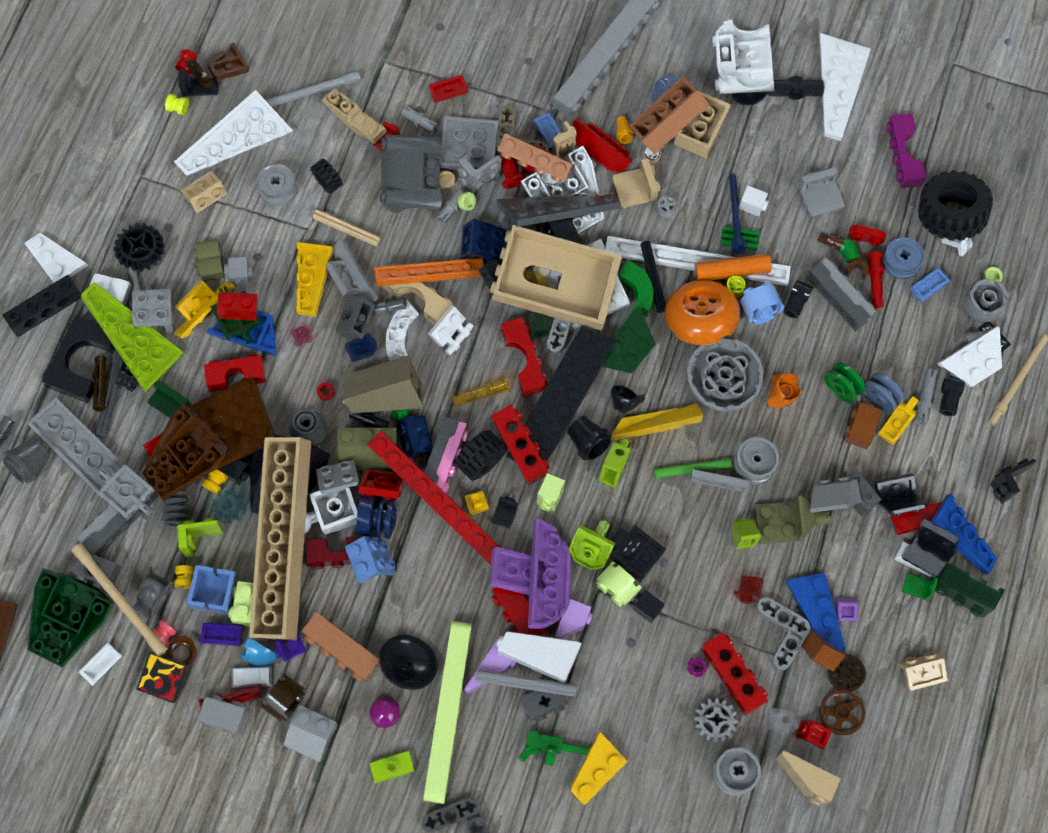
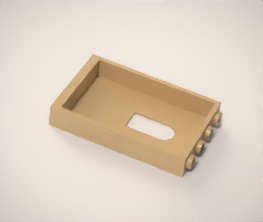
M515 225L512 226L511 231L507 230L505 242H508L506 248H502L500 259H503L502 265H497L495 276H498L497 282L492 283L490 293H493L492 300L601 331L607 316L622 256ZM528 266H537L562 273L558 290L528 282L523 276L524 269Z

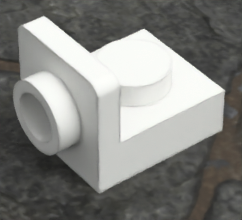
M968 237L961 241L959 239H954V241H949L948 238L941 239L942 243L958 248L959 256H964L972 248L973 244L971 238L969 239Z

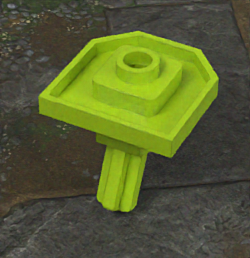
M601 520L595 531L582 525L578 527L568 549L574 562L590 570L604 568L615 545L613 541L605 538L610 528V524L607 521Z

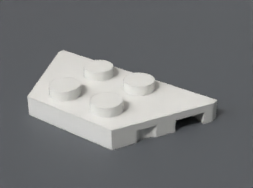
M999 326L993 327L937 363L938 366L944 367L955 378L965 381V385L968 387H973L1002 368Z

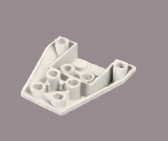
M584 146L563 158L574 163L566 181L562 180L559 183L551 179L552 175L546 172L544 175L536 172L520 181L529 197L599 195L593 163ZM599 212L571 217V220L577 232L580 233L604 219V214Z

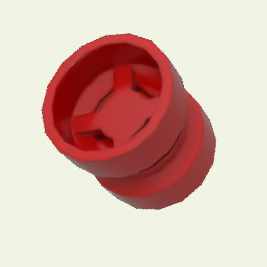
M183 49L179 54L180 59L176 62L175 69L177 71L186 70L187 74L190 75V68L187 67L186 61L190 58L197 61L198 57L192 51Z

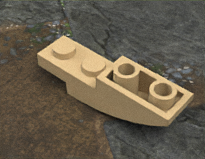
M335 88L322 99L323 103L362 139L366 138L375 144L387 133L385 127L361 111L359 105Z

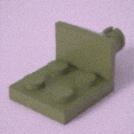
M797 496L794 502L755 504L756 526L761 535L758 544L802 541L816 525L830 524V516H827L830 512L828 510L811 513V503L803 496Z

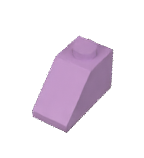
M569 599L567 610L561 618L555 639H563L583 630L585 624L590 625L593 614L590 613L591 607Z

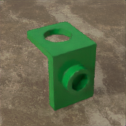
M908 573L902 592L928 601L933 597L938 578L935 577L929 581Z

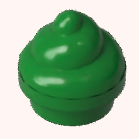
M412 409L391 410L393 418L399 421L405 416H409Z

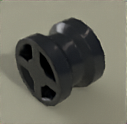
M124 368L118 376L117 386L126 387L128 391L133 392L138 386V381L130 373V370Z

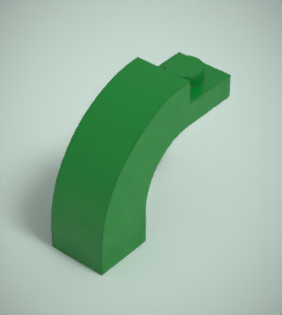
M627 260L618 277L621 284L628 287L636 297V304L629 316L639 307L643 316L648 317L654 294L651 280L642 268Z

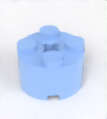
M765 282L754 289H746L743 292L744 296L740 300V304L751 324L752 321L755 324L770 321L775 318L773 314L777 311L780 314L784 309V305L771 282Z

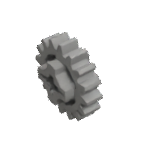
M716 698L714 703H712L708 699L707 705L704 703L700 704L702 710L697 709L695 711L699 716L693 719V721L698 722V725L694 728L701 730L699 736L706 735L705 741L713 738L714 744L717 743L718 739L723 743L725 742V736L729 739L732 737L730 731L735 732L737 730L733 726L738 723V720L733 718L737 715V712L730 711L733 707L732 705L725 706L726 700L719 703L718 698ZM712 708L710 715L703 716L706 710ZM721 709L727 714V716H724V714L721 712ZM715 716H717V720L721 721L717 725H715L714 721H711ZM704 725H707L710 728L711 733L704 727ZM728 726L727 730L720 734V728Z

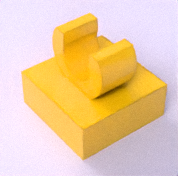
M483 490L464 496L470 516L489 510Z

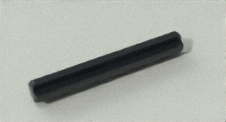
M650 241L641 242L640 246L647 274L653 286L655 306L658 313H664L666 302Z

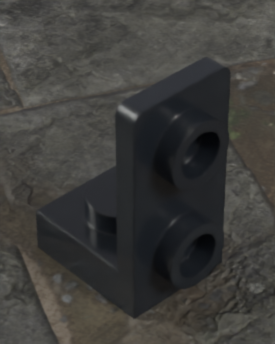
M179 70V88L183 97L218 95L219 81L209 78L212 87L207 90L195 78L191 79L186 70Z

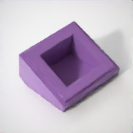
M836 598L838 621H857L858 601L856 598Z

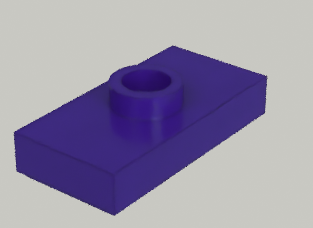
M203 623L200 643L241 647L244 627L240 625Z

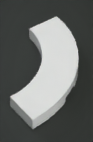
M408 300L406 301L407 309L396 311L387 328L386 351L389 361L408 356L405 349L406 334L412 322L419 317V313Z

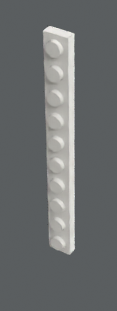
M607 236L605 248L607 252L621 255L622 259L644 262L640 246L641 241ZM651 243L655 263L658 265L695 271L694 263L735 258ZM771 263L770 273L742 276V278L788 286L791 266Z

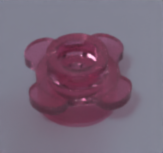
M308 326L298 327L291 332V335L295 338L296 346H301L306 342L310 343L313 340V337L309 334Z

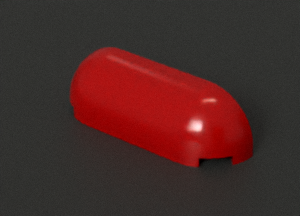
M580 118L574 119L572 126L577 133L575 140L579 148L584 146L588 155L612 172H621L630 165L633 159L629 158L630 152L593 123L589 122L586 124L581 122Z

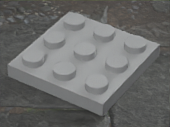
M444 116L440 168L458 170L459 160L465 157L474 169L477 170L493 159L496 152L498 121Z

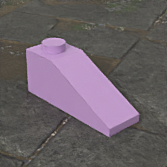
M497 639L477 671L485 670L506 673L509 668L513 669L517 662L498 654L499 648L496 647L499 639ZM477 671L464 689V693L467 695L487 684L476 681Z

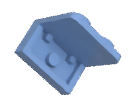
M363 536L345 546L359 583H363L379 574H396L395 563L390 558L388 545L382 538Z

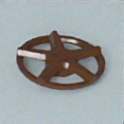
M843 689L835 690L827 694L821 702L819 710L821 721L826 728L832 730V733L842 736L850 735L862 726L865 719V708L861 699L853 692ZM839 693L849 694L855 700L844 704ZM834 695L836 707L824 708L826 701ZM859 704L862 711L860 722L851 715V711ZM824 715L836 717L834 729L826 722ZM844 721H848L855 726L853 730L840 732Z

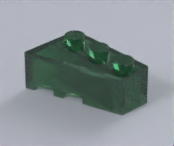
M947 563L937 577L938 581L935 592L941 596L953 599L952 602L954 604L968 608L970 613L977 617H985L994 611L1005 589L999 587L996 590L987 586L988 581L981 579L979 582L969 576L970 573Z

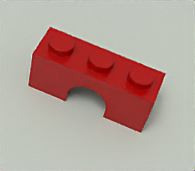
M250 354L245 358L232 357L227 361L220 362L214 360L210 361L209 364H204L206 386L209 392L227 389L228 379L235 373L243 374L245 380L253 376L257 384L266 383L264 362L261 355Z

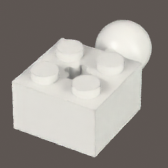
M350 487L325 494L320 493V491L309 494L315 511L306 512L305 533L309 531L311 524L319 522L325 536L356 525L358 509ZM335 506L339 508L337 511H333Z

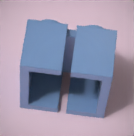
M196 565L187 605L191 609L208 612L210 609L214 613L229 615V609L234 600L232 598L233 588L237 586L239 576L235 571L217 569L216 572L214 568Z

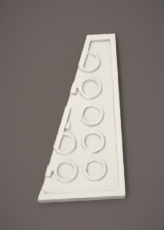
M820 33L821 80L824 82V94L822 96L823 135L841 141L871 48Z
M255 90L175 160L174 163L186 176H190L292 133L293 130Z

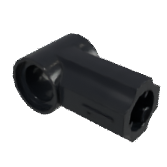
M796 280L790 292L791 296L783 310L786 316L798 318L805 302L808 301L814 288L813 286Z
M950 377L944 378L941 387V393L943 394L939 412L942 415H956L959 399L964 391L965 381Z

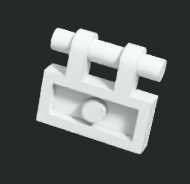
M450 306L428 332V335L441 347L447 343L448 347L445 352L448 355H452L454 351L460 348V343L469 337L470 331L474 326L468 322L463 327L461 324L466 318L455 306ZM457 330L459 334L453 340L451 337Z

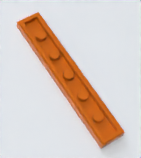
M482 258L381 266L374 267L373 274L376 286L482 277L478 270L484 265Z

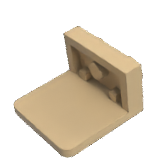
M649 159L641 160L640 169L613 175V183L622 208L657 200L660 184L658 180L655 181V169L653 164L650 165Z

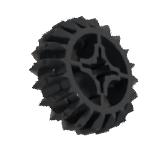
M137 222L135 227L129 225L128 230L122 228L123 234H117L118 240H114L115 257L119 260V263L122 266L124 265L126 269L131 267L132 271H136L139 268L141 272H143L145 267L150 270V265L157 266L156 260L161 261L160 255H164L163 248H165L164 239L157 229L154 230V227L151 225L147 227L145 223L140 227ZM150 239L153 240L152 249L148 247ZM127 245L131 248L128 256L126 255Z

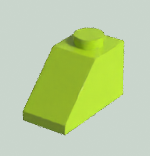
M737 519L731 527L736 550L755 547L761 538L753 519Z

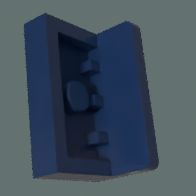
M405 416L397 423L401 450L409 458L413 455L431 454L433 447L425 416Z

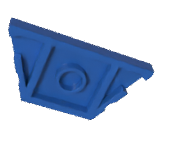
M257 311V315L262 325L249 331L253 339L252 343L249 341V344H246L242 335L228 340L273 356L277 355L273 316L261 311ZM219 323L207 330L208 335L227 340Z

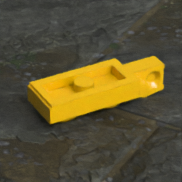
M912 396L907 404L902 402L898 405L877 435L893 446L915 417L916 411L913 408L919 400Z

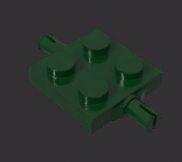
M223 286L224 291L228 292L227 287ZM217 303L210 306L227 341L242 335L246 344H249V341L250 343L253 342L249 331L262 325L258 315L257 321L218 319Z

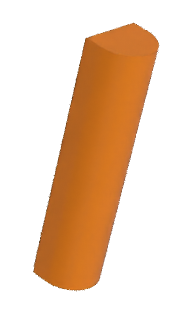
M769 253L694 263L696 279L709 281L726 279L732 276L742 277L770 273L772 268Z

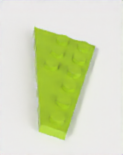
M95 282L81 294L82 300L145 393L183 356V351L151 326L133 327L132 311Z

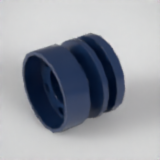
M362 494L358 506L356 534L370 537L373 528H375L377 538H381L382 532L385 530V539H391L397 520L396 499H390L388 506H386V498L382 497L380 505H376L375 496Z

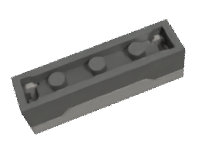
M824 258L809 270L806 278L855 331L873 318L876 313L874 306L862 297L861 292L849 283V279L837 270L836 265L832 261Z
M151 497L146 500L148 506L154 502ZM108 503L107 508L102 513H98L94 517L93 522L79 532V536L76 539L92 554L100 557L143 512L139 509L127 520Z

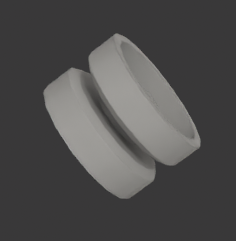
M753 437L747 439L740 445L734 457L733 468L739 479L749 480L750 485L766 483L773 476L779 464L778 450L771 441L765 438Z
M732 748L716 759L712 768V777L715 785L721 792L729 796H741L750 792L758 784L761 777V766L752 752L744 748ZM733 769H737L739 771V775L735 776V771Z

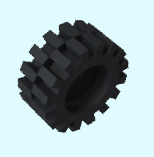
M324 158L310 167L315 179L318 180L319 184L328 193L332 194L342 186L343 182L339 178V174L336 173L337 171Z

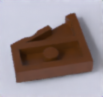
M232 43L226 52L222 51L216 59L208 63V69L215 81L249 72V67L235 43Z

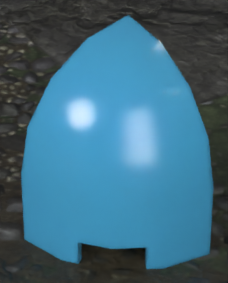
M248 638L244 645L246 649L241 654V659L255 666H268L278 658L274 652L251 638Z

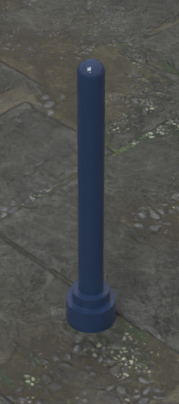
M730 174L729 183L734 230L731 250L740 253L746 250V241L741 236L737 179L735 174Z

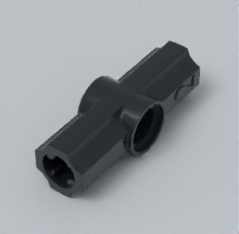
M794 76L788 80H774V91L768 92V95L789 96L792 100H799L804 98V96H823L824 82L823 80H804L800 76Z

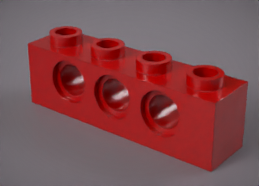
M509 405L491 415L495 426L528 486L546 477V474H549L548 469H550V466L545 458H540L538 453L541 450L536 441L532 443L529 438L532 434L527 425H522L520 421L522 416L518 408L513 409L512 405ZM510 424L518 426L514 432L508 431L507 427ZM520 440L527 442L526 447L523 449L516 446ZM534 457L536 463L529 466L525 463L526 459Z
M722 632L703 644L700 649L743 714L747 716L768 701L766 698L768 695L762 686L759 687L756 683V676L751 669L748 670L744 665L745 660L739 652L736 653L732 647L734 644L728 635L725 636ZM722 651L728 653L729 660H722L719 653ZM731 669H738L740 671V677H733L731 675ZM744 685L751 688V695L743 693L742 687Z

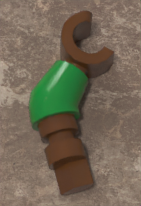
M821 232L817 241L829 247L835 246V249L843 255L845 261L849 264L847 276L852 274V269L858 268L863 273L861 278L865 280L869 267L864 260L860 259L857 244L848 237L846 239L843 237L837 238V235L832 232L830 235Z

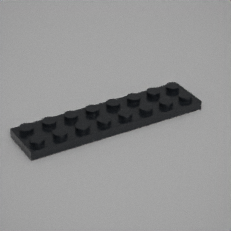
M583 325L580 327L524 424L528 426L532 434L529 436L532 443L536 441L541 450L538 453L540 458H545L547 462L615 346L614 342ZM520 440L516 446L523 449L526 447L527 442ZM509 451L506 457L515 462L514 458L512 457ZM529 457L525 463L529 466L534 465L536 459Z

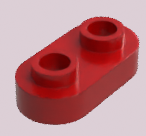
M852 225L849 228L848 236L856 242L863 241L873 246H879L885 242L886 233L874 228Z

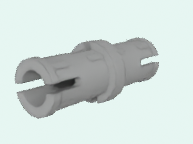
M406 106L401 113V116L414 122L415 126H420L430 133H434L438 123L425 117V114L422 112H416L409 106Z
M457 189L451 199L444 203L445 206L436 215L437 220L440 218L439 222L445 224L453 212H457L458 197L464 191Z

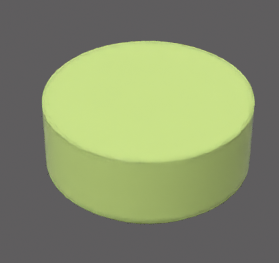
M463 192L459 195L458 206L461 210L470 211L475 207L476 198L473 193Z
M989 267L983 273L982 278L1000 283L1003 274L1000 269Z

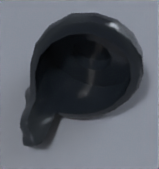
M614 385L611 388L610 393L613 407L622 414L631 411L645 400L644 394L637 395L625 386Z

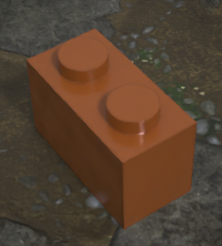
M862 402L859 403L857 408L853 407L850 418H853L852 422L847 425L844 435H847L845 442L867 450L871 445L882 410Z

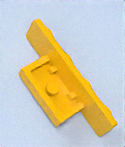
M200 280L174 306L186 319L174 334L182 339L189 336L193 331L192 329L197 324L202 323L206 315L212 311L210 306L217 303L219 289L221 287L223 289V286H226L228 292H232L235 285L229 281H224L213 292L204 281Z

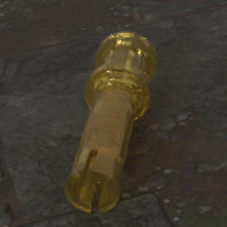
M504 376L502 379L494 382L488 381L485 386L453 395L452 399L456 408L490 396V398H494L497 394L510 393L511 391L506 376Z

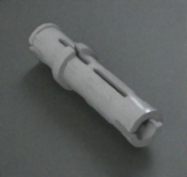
M927 369L925 372L921 398L917 403L918 412L915 423L919 424L921 421V425H927L929 411L933 406L931 401L938 372L934 370L932 373V369Z

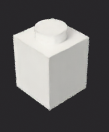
M747 186L739 209L759 216L761 210L765 211L769 203L766 200L768 193Z

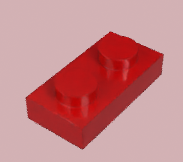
M463 75L429 84V90L434 103L468 93Z

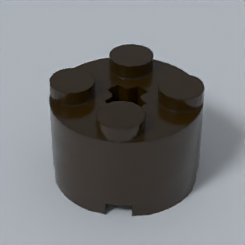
M285 673L282 675L284 680L281 681L279 679L266 695L267 703H261L260 705L261 708L279 721L282 719L286 721L293 713L291 708L295 702L299 704L306 695L304 692L305 688Z

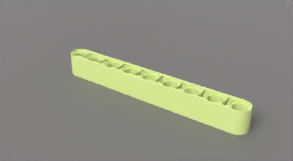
M452 621L424 801L442 804L445 802L472 623Z

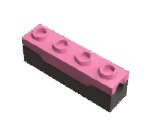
M444 417L424 471L446 494L450 487V483H448L449 477H453L456 471L454 464L457 455L462 450L460 447L463 441L466 442L469 435L466 423Z

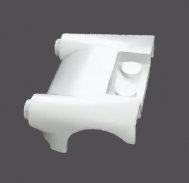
M732 20L724 21V24L716 31V35L712 36L713 47H716L719 74L718 79L715 80L716 90H719L720 94L774 91L769 24L754 31H743L736 28Z

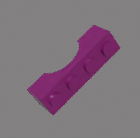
M913 113L891 115L889 122L886 123V131L890 134L889 146L890 149H893L894 155L892 160L893 165L897 169L896 180L899 182L900 188L920 187L926 180L923 162L912 158L905 148V142L911 139L916 131Z

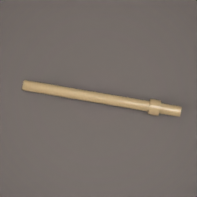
M1042 334L1003 399L995 406L994 413L988 421L990 425L995 426L1001 415H1004L1007 411V405L1047 343L1048 335Z

